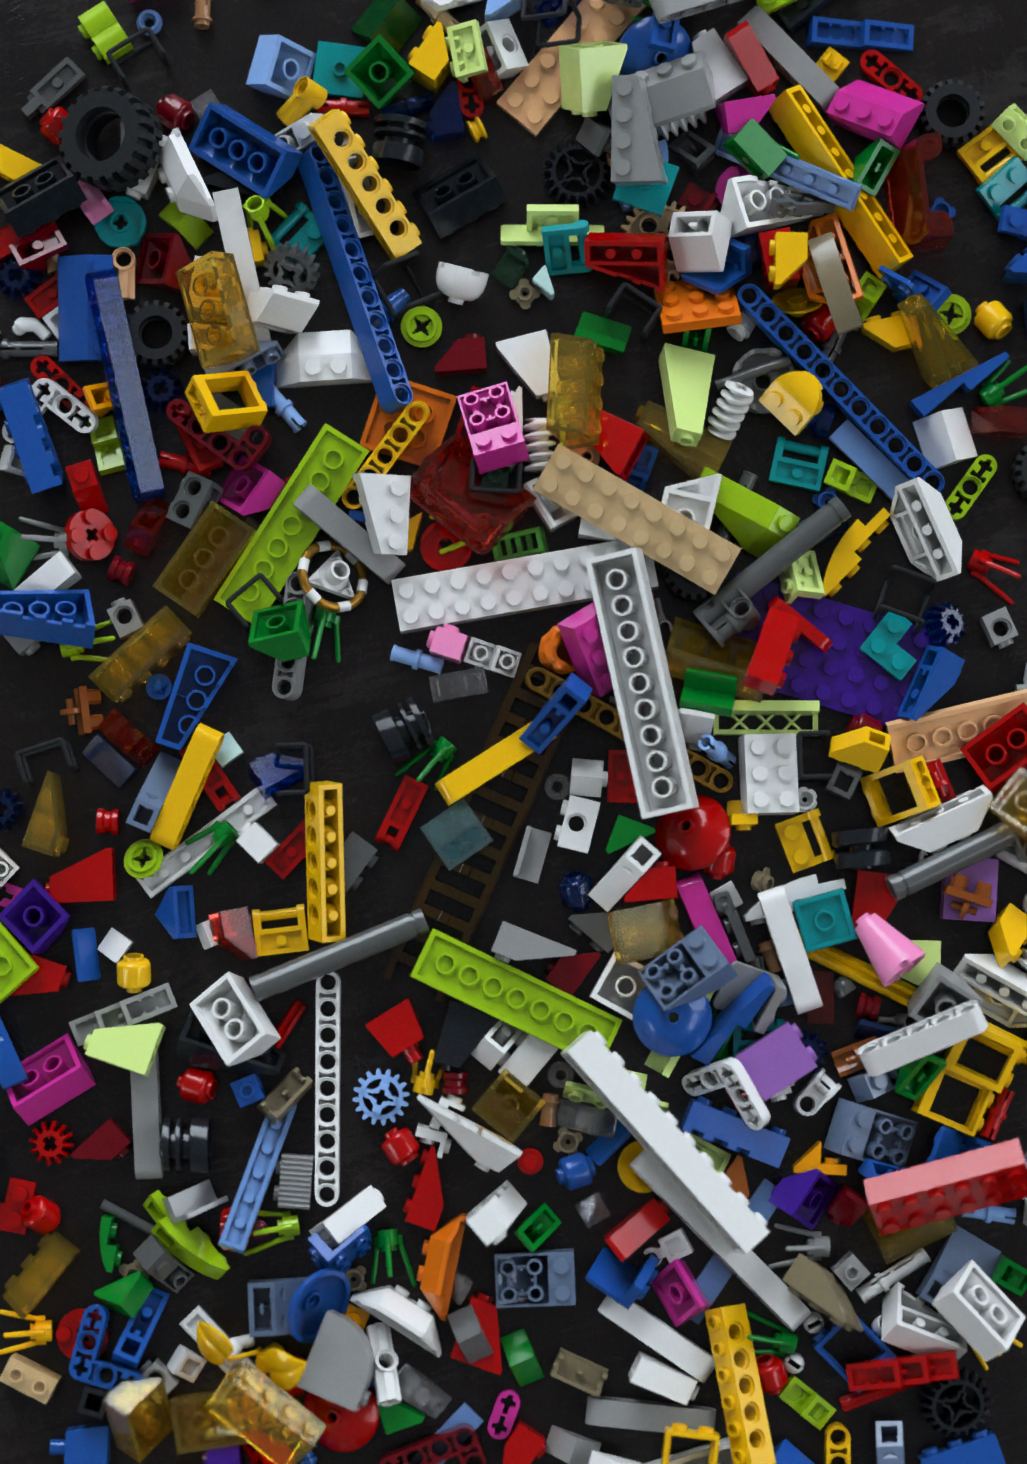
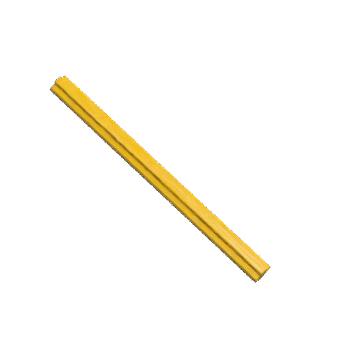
M834 946L806 953L808 959L906 1007L908 1000L918 988L901 979L885 987L880 982L871 964ZM987 1022L988 1025L1022 1040L1025 1055L1021 1063L1027 1065V1041ZM981 1034L971 1037L1008 1057L1012 1051L1011 1048Z

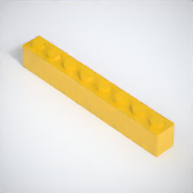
M799 84L786 89L775 99L768 111L772 119L782 130L787 142L799 154V159L853 181V163L802 86ZM861 189L853 211L838 205L835 206L834 211L842 221L843 227L848 230L857 248L863 253L871 269L877 274L879 279L883 277L878 271L881 265L895 272L914 257L875 197Z

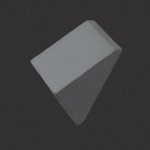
M552 1425L545 1443L547 1446L545 1452L567 1464H588L592 1450L599 1451L602 1442Z

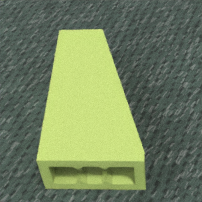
M665 343L658 361L670 439L683 446L696 447L703 432L715 355Z

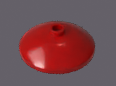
M697 795L699 807L661 815L656 823V833H654L656 848L661 853L660 856L665 861H669V865L675 866L677 869L696 871L706 868L722 856L729 844L731 825L728 814L717 801L704 795ZM686 824H691L688 830H684Z
M370 1387L368 1392L371 1395L366 1407H361L356 1412L307 1392L304 1402V1417L307 1420L306 1424L312 1436L324 1447L337 1452L354 1451L369 1442L375 1434L379 1422V1407ZM331 1413L336 1414L337 1420L332 1418Z

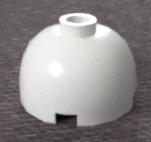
M439 261L436 283L438 289L444 295L449 296L448 302L463 305L464 300L473 301L480 297L487 285L489 274Z

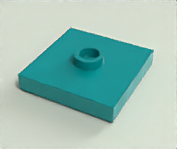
M318 41L313 81L327 90V96L363 101L364 93L343 70L366 47Z
M667 162L663 163L669 185L617 186L613 200L662 217L679 167Z
M843 888L792 901L806 953L857 939Z

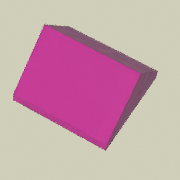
M676 1259L656 1275L651 1283L675 1327L682 1325L711 1307L685 1260Z

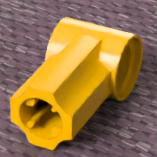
M303 76L295 84L293 95L282 105L276 114L288 127L306 116L312 108H320L325 103L328 92L309 77Z

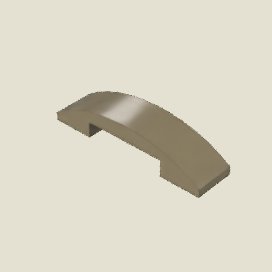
M832 231L809 239L808 246L838 335L863 327Z

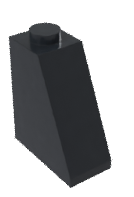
M450 1000L433 1059L434 1063H438L437 1068L452 1072L453 1068L459 1069L484 1036L499 1020L467 1004Z

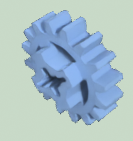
M377 1068L376 1075L367 1071L368 1079L365 1080L360 1077L358 1081L362 1086L354 1087L353 1089L359 1093V1096L352 1098L354 1102H359L360 1104L355 1109L356 1112L363 1110L365 1113L362 1119L365 1120L370 1116L372 1118L371 1124L373 1125L377 1119L381 1120L382 1126L386 1125V1119L388 1118L393 1123L396 1122L395 1114L397 1113L401 1116L404 1114L401 1106L406 1107L409 1105L404 1100V1097L409 1096L410 1092L403 1091L402 1089L407 1083L398 1082L399 1073L394 1077L390 1076L391 1069L382 1074L381 1069ZM381 1079L379 1086L375 1088L366 1087L370 1082ZM390 1082L396 1086L399 1097L392 1094L389 1088ZM380 1090H384L385 1096L389 1098L388 1100H383L382 1104L378 1103V1098L373 1095L374 1093H379ZM364 1097L370 1099L373 1105L372 1111L365 1105ZM388 1105L396 1106L391 1112L381 1114L384 1107Z

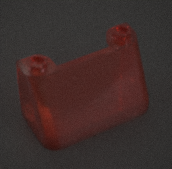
M941 132L927 133L903 144L900 149L901 152L884 180L890 221L911 252L946 248L954 236L953 222L949 214L944 211H930L924 171L926 162L934 160L942 150Z
M456 432L423 460L411 480L410 498L473 551L483 555L487 554L531 508L537 498L523 487H521L519 494L470 491V464L468 462L472 456V447L466 439ZM475 469L474 487L498 488Z

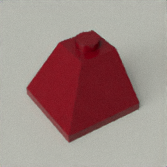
M145 233L142 238L136 265L135 285L167 292L188 293L193 265L180 235L176 233Z

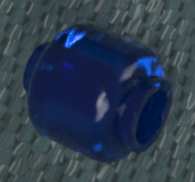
M573 871L563 875V879L558 884L562 904L567 908H573L574 912L588 909V904L594 901L588 895L593 889L591 878L583 874L582 871Z

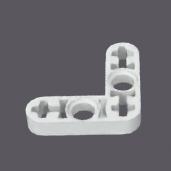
M41 378L34 382L32 388L36 397L42 394L41 385H50L48 387L50 395L44 394L37 401L42 415L49 408L80 433H92L97 429L99 425L98 416L55 381ZM64 398L69 399L72 403V409L68 413H63L59 408V403ZM76 413L82 417L90 416L89 422L91 426L82 427L83 421L74 417L71 420V417ZM4 424L2 428L4 439L14 443L13 437L8 434Z
M729 1057L693 1069L682 1079L684 1090L692 1096H699L725 1087L744 1122L753 1130L762 1129L770 1121V1113L745 1068L736 1058ZM709 1072L715 1075L717 1082L710 1078ZM739 1089H742L746 1092V1094L748 1095V1099L744 1098L741 1095Z

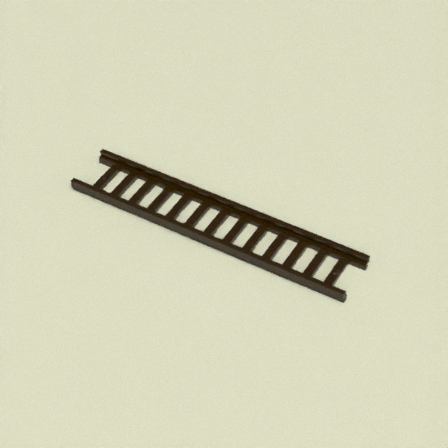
M530 642L481 753L505 739L499 736L505 722L518 728H522L531 722L509 712L515 698L540 709L548 702V700L520 688L526 673L530 669L536 668L531 662L539 647L538 644ZM534 672L531 675L544 682V677L540 672ZM568 723L557 734V737L550 742L544 755L534 752L524 758L539 765L533 779L511 769H507L498 775L528 789L522 803L485 786H480L459 800L409 914L411 911L421 908L424 915L464 932L461 942L470 945ZM474 793L517 812L518 814L512 827L467 808L472 794ZM462 817L506 836L507 838L502 850L499 851L457 832L456 830ZM451 841L496 860L491 874L489 875L446 856ZM443 865L485 884L486 886L480 899L436 880L435 877L440 866ZM430 889L475 908L469 923L425 904L424 902ZM429 934L419 935L415 940L425 944ZM406 942L393 948L381 975L382 977L390 980L398 961L414 968L418 958L403 951ZM438 991L435 1001L444 1004L447 994Z

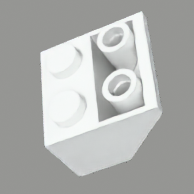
M718 211L673 212L668 239L676 270L679 273L723 272L733 222Z
M272 285V288L260 287L257 291L249 292L244 323L285 334L302 333L319 306L320 300L310 298V294L306 292H288V288L281 285Z

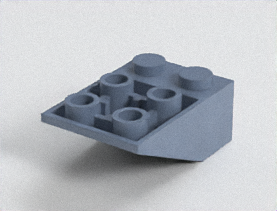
M702 925L637 971L665 1012L715 992L738 976Z
M839 1097L823 1148L861 1161L869 1158L905 1168L918 1122Z
M955 1224L915 1293L932 1304L941 1287L970 1260H973L990 1278L1001 1251Z
M574 1248L535 1250L532 1253L530 1251L494 1254L496 1308L576 1305Z
M307 1277L249 1280L247 1287L250 1337L290 1334L287 1327L288 1306L294 1292Z

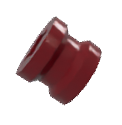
M116 555L108 570L107 580H117L122 586L127 587L135 572L136 563L131 561L127 563Z
M860 992L854 1017L861 1018L864 1016L868 1017L870 1021L876 1022L880 1010L881 997L876 995L870 997L866 993Z
M442 1072V1078L444 1079L443 1094H468V1088L465 1085L468 1072Z

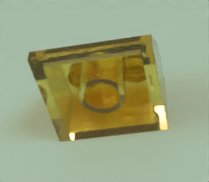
M505 1068L473 1104L471 1110L513 1143L545 1105L546 1101Z

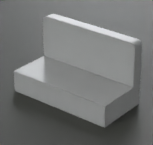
M530 826L526 827L513 877L538 884L552 833Z
M210 1179L163 1199L172 1224L190 1219L229 1201L227 1195L220 1198L216 1197Z

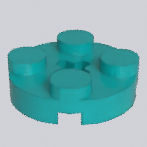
M116 196L108 199L114 211L94 225L101 241L114 249L137 246L147 229V219L142 208L133 199L128 197ZM122 216L124 221L128 223L127 226H123V229H118L114 225V221H118L119 217Z

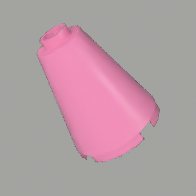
M867 912L856 921L858 926L855 928V931L880 982L885 987L898 981L902 974L906 971H911L925 957V953L920 947L876 913L870 915Z

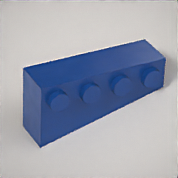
M29 377L1 386L0 411L4 410L7 419L4 420V424L8 434L13 437L15 443L13 448L17 459L21 460L22 472L32 494L61 485L65 475Z
M89 589L0 591V635L93 649L96 626Z
M189 642L187 643L155 743L178 751L181 750L238 658Z
M700 1095L697 1100L690 1098L679 1126L681 1130L690 1134L693 1132L705 1140L718 1142L728 1149L745 1153L746 1156L776 1168L780 1167L790 1142V1138L785 1136L786 1130L773 1125L770 1129L763 1127L760 1130H753L747 1126L743 1118L736 1116V1110L724 1105L722 1109L711 1106L712 1100Z

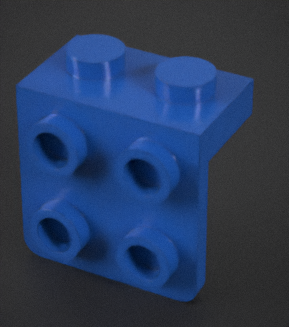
M730 238L723 272L681 273V280L706 290L711 294H721L753 273L751 246Z
M883 265L878 268V271L883 276L881 281L894 291L892 296L901 304L908 303L919 314L924 312L932 317L952 294L948 287L917 270H914L906 279Z
M942 1126L934 1137V1147L926 1163L991 1146L992 1143Z
M363 1225L332 1251L315 1232L308 1238L310 1245L308 1251L312 1256L311 1260L319 1270L334 1268L345 1273L351 1267L353 1260L358 1256L360 1258L365 1256L371 1250L373 1241L369 1228Z
M604 1247L585 1279L595 1288L626 1309H629L636 1298L642 1300L650 1287L646 1283L650 1285L658 1274L655 1267L660 1259L650 1254L642 1267L638 1269L626 1260L621 1262L612 1250Z

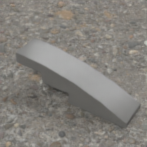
M165 983L68 1023L79 1047L84 1045L87 1035H92L94 1029L131 1026L178 1006L169 983Z

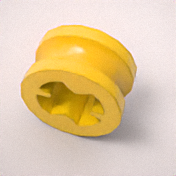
M478 116L475 117L473 122L466 121L468 130L476 143L479 142V138L488 137Z

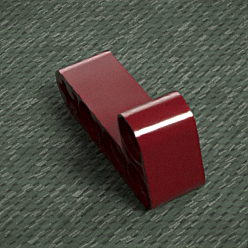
M174 399L167 406L166 413L171 421L230 466L241 472L250 471L271 444V434L259 425L249 427L239 441L226 431L197 434L195 426L199 421L188 402L182 399ZM178 407L183 408V411L191 416L189 421L178 415L176 412ZM262 431L264 435L263 442L259 445H254L252 442L253 434ZM222 436L226 437V448L218 450L216 448L217 439ZM246 452L248 461L245 465L239 466L236 458L240 453Z
M468 1423L458 1424L382 1455L379 1460V1464H386L388 1461L391 1464H397L400 1462V1456L402 1455L404 1464H437L458 1455L461 1464H467V1460L473 1456L480 1458L482 1464H486V1456L476 1430ZM463 1431L469 1432L472 1435V1439L468 1443H461L457 1439L458 1434ZM437 1441H442L446 1443L447 1449L443 1453H437L432 1448L433 1444ZM412 1451H418L423 1458L420 1462L413 1463L408 1459V1454Z

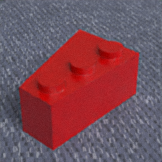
M589 232L584 240L585 267L615 277L620 276L632 280V283L643 284L664 293L668 285L667 233Z

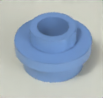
M154 10L142 11L136 20L138 30L140 31L146 27V21L153 20L154 25L149 28L156 35L162 28L161 16Z

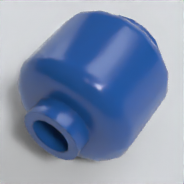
M581 1152L561 1158L558 1163L559 1169L555 1170L558 1183L560 1185L564 1184L570 1191L591 1184L593 1176H596L595 1166L591 1157H586Z

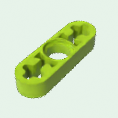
M983 454L976 458L945 501L949 512L951 511V508L948 506L949 503L954 505L960 497L969 501L968 504L965 501L961 503L958 508L961 511L960 514L957 512L954 515L950 514L953 521H958L965 516L995 474L997 462L991 455ZM988 461L990 463L988 467L991 471L986 470L980 479L970 475L971 471L976 475L981 469V466L978 464L979 462L984 463ZM965 481H973L976 484L977 491L975 494L968 495L963 491L962 486Z

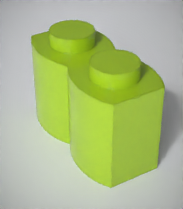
M102 1L78 17L81 24L77 27L85 40L91 38L95 44L91 49L98 60L104 59L107 64H110L111 62L106 55L107 51L128 37L105 1ZM130 42L112 54L114 59L116 60L134 49L132 43Z

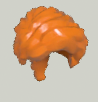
M555 625L541 637L538 651L539 661L554 674L574 673L575 669L558 625Z

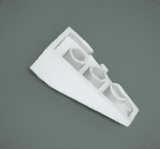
M753 175L728 179L720 212L733 222L730 238L750 235L820 216L803 214L802 217H795L787 214L784 218H777L768 214L771 198H780L782 194H807V192L793 186L779 185L774 180H759L757 176Z
M610 696L609 704L617 708L615 697ZM685 708L678 709L686 748L701 752L698 741L700 739L705 743L706 741L702 736L705 734L711 735L715 714Z
M420 1094L417 1096L416 1099L463 1150L476 1161L474 1165L481 1170L489 1172L492 1169L499 1173L521 1156L523 1151L504 1137Z

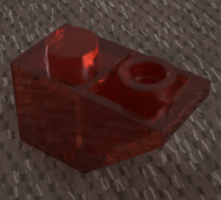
M116 708L98 726L111 742L142 768L160 749Z
M248 906L208 914L212 937L216 943L240 961L258 958L256 952L257 945L252 932L253 920L248 911Z

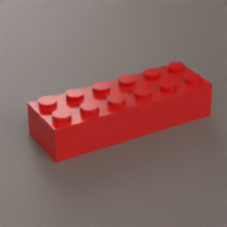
M1019 1138L865 1179L863 1182L870 1210L880 1236L894 1234L897 1231L912 1227H920L930 1222L946 1220L949 1217L960 1214L972 1213L975 1210L986 1207L998 1206L1001 1203L1026 1198L1027 1163Z

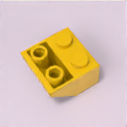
M438 20L434 26H428L422 36L424 41L419 48L415 46L407 58L409 60L408 65L415 71L412 79L435 94L450 73L443 26Z

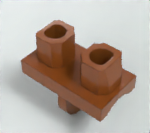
M79 686L73 689L74 699H66L67 709L59 710L60 716H68L69 725H76L77 717L79 736L92 733V731L103 728V715H90L89 705L101 704L100 690L87 689V686Z
M955 873L950 879L949 884L944 886L942 893L962 900L961 903L952 900L950 908L959 910L957 918L963 920L966 913L976 915L978 908L969 906V903L991 908L993 900L990 899L991 884L977 881L974 893L972 894L964 891L969 877Z
M876 1036L830 1052L840 1078L865 1068L857 1051L864 1044L875 1040Z

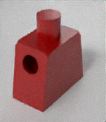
M410 999L404 1000L365 1025L393 1058L403 1053L410 1065L424 1058L416 1044L426 1038Z

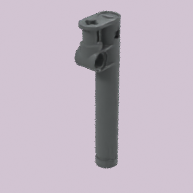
M836 496L692 612L722 649L725 647L724 642L736 632L740 633L743 630H751L759 624L760 614L750 598L839 527L840 523L845 522L851 517L848 509Z
M1027 810L898 871L897 874L894 873L886 877L885 882L891 896L895 901H899L905 898L906 895L914 894L1009 847H1012L1019 861L1027 863Z
M421 908L411 911L410 914L406 913L273 967L266 972L251 976L249 981L257 1001L260 1002L268 999L270 996L280 994L415 939L419 935H425L430 930Z

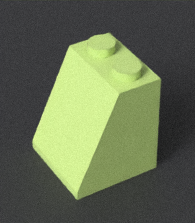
M598 41L560 45L559 63L562 109L571 110L572 115L582 114V117L598 116L597 111H606L612 96V76L619 75L627 52V44Z

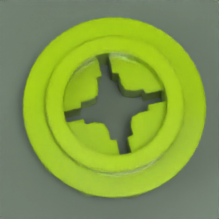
M951 294L933 316H930V322L936 331L945 335H957L968 327L972 316L971 308L963 297ZM951 305H953V314L957 315L958 318H953L948 325L947 316L941 313L948 312Z
M425 306L414 307L404 315L401 321V332L405 341L413 347L426 348L435 344L441 336L442 321L433 309ZM414 319H417L422 324L429 322L426 327L428 336L421 331L413 334L417 329Z
M150 839L138 840L127 849L124 856V867L133 878L144 880L146 877H153L157 870H161L162 861L165 860L163 856L164 850L159 844ZM147 854V856L150 858V861H146L145 865L143 866V864L140 862V859H144L145 855Z

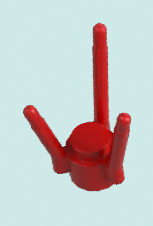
M975 549L966 567L972 570L970 575L978 578L1008 604L1014 605V601L984 577L981 572L987 574L989 568H993L1019 579L1021 574L993 563V560L1019 565L1020 561L993 554L983 549L982 551Z

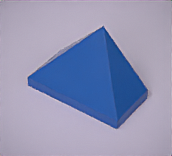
M193 885L169 887L155 913V916L173 939L197 937Z

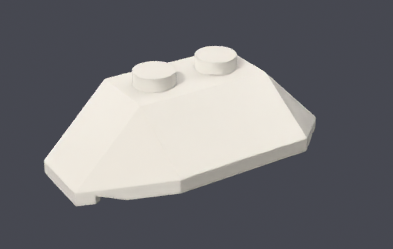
M174 128L162 148L161 154L158 156L160 168L156 169L161 183L166 182L168 186L166 188L167 196L171 203H176L180 212L211 222L218 221L216 207L179 128Z
M351 330L298 333L284 350L286 355L276 362L277 389L372 382L357 337Z
M920 477L895 486L890 518L910 563L932 576L937 582L960 574L962 540L941 493Z
M983 784L974 790L959 794L956 798L937 807L917 813L899 822L897 825L889 827V831L898 842L930 853L941 851L948 844L957 840H965L972 833L979 830L993 795Z
M965 954L953 972L959 975L983 999L984 1002L980 1006L982 1013L1009 1028H1027V973L1009 963L1001 968L998 966L996 957L993 954Z
M386 1285L352 1294L351 1302L438 1358L440 1357L442 1346L435 1314L430 1311L432 1309L431 1305L421 1299L416 1302L409 1297L410 1292L400 1285L395 1287Z

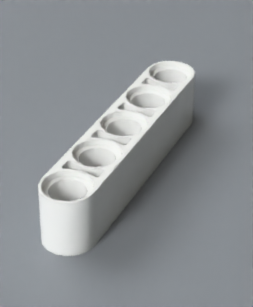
M783 885L757 893L797 1014L823 1007Z
M975 1000L967 1001L861 1046L857 1053L868 1075L874 1077L976 1036L988 1028V1023L978 1002Z
M606 1296L597 1309L605 1317L700 1382L705 1383L715 1368L714 1358L710 1353L637 1303L633 1302L630 1308L626 1309L609 1296Z

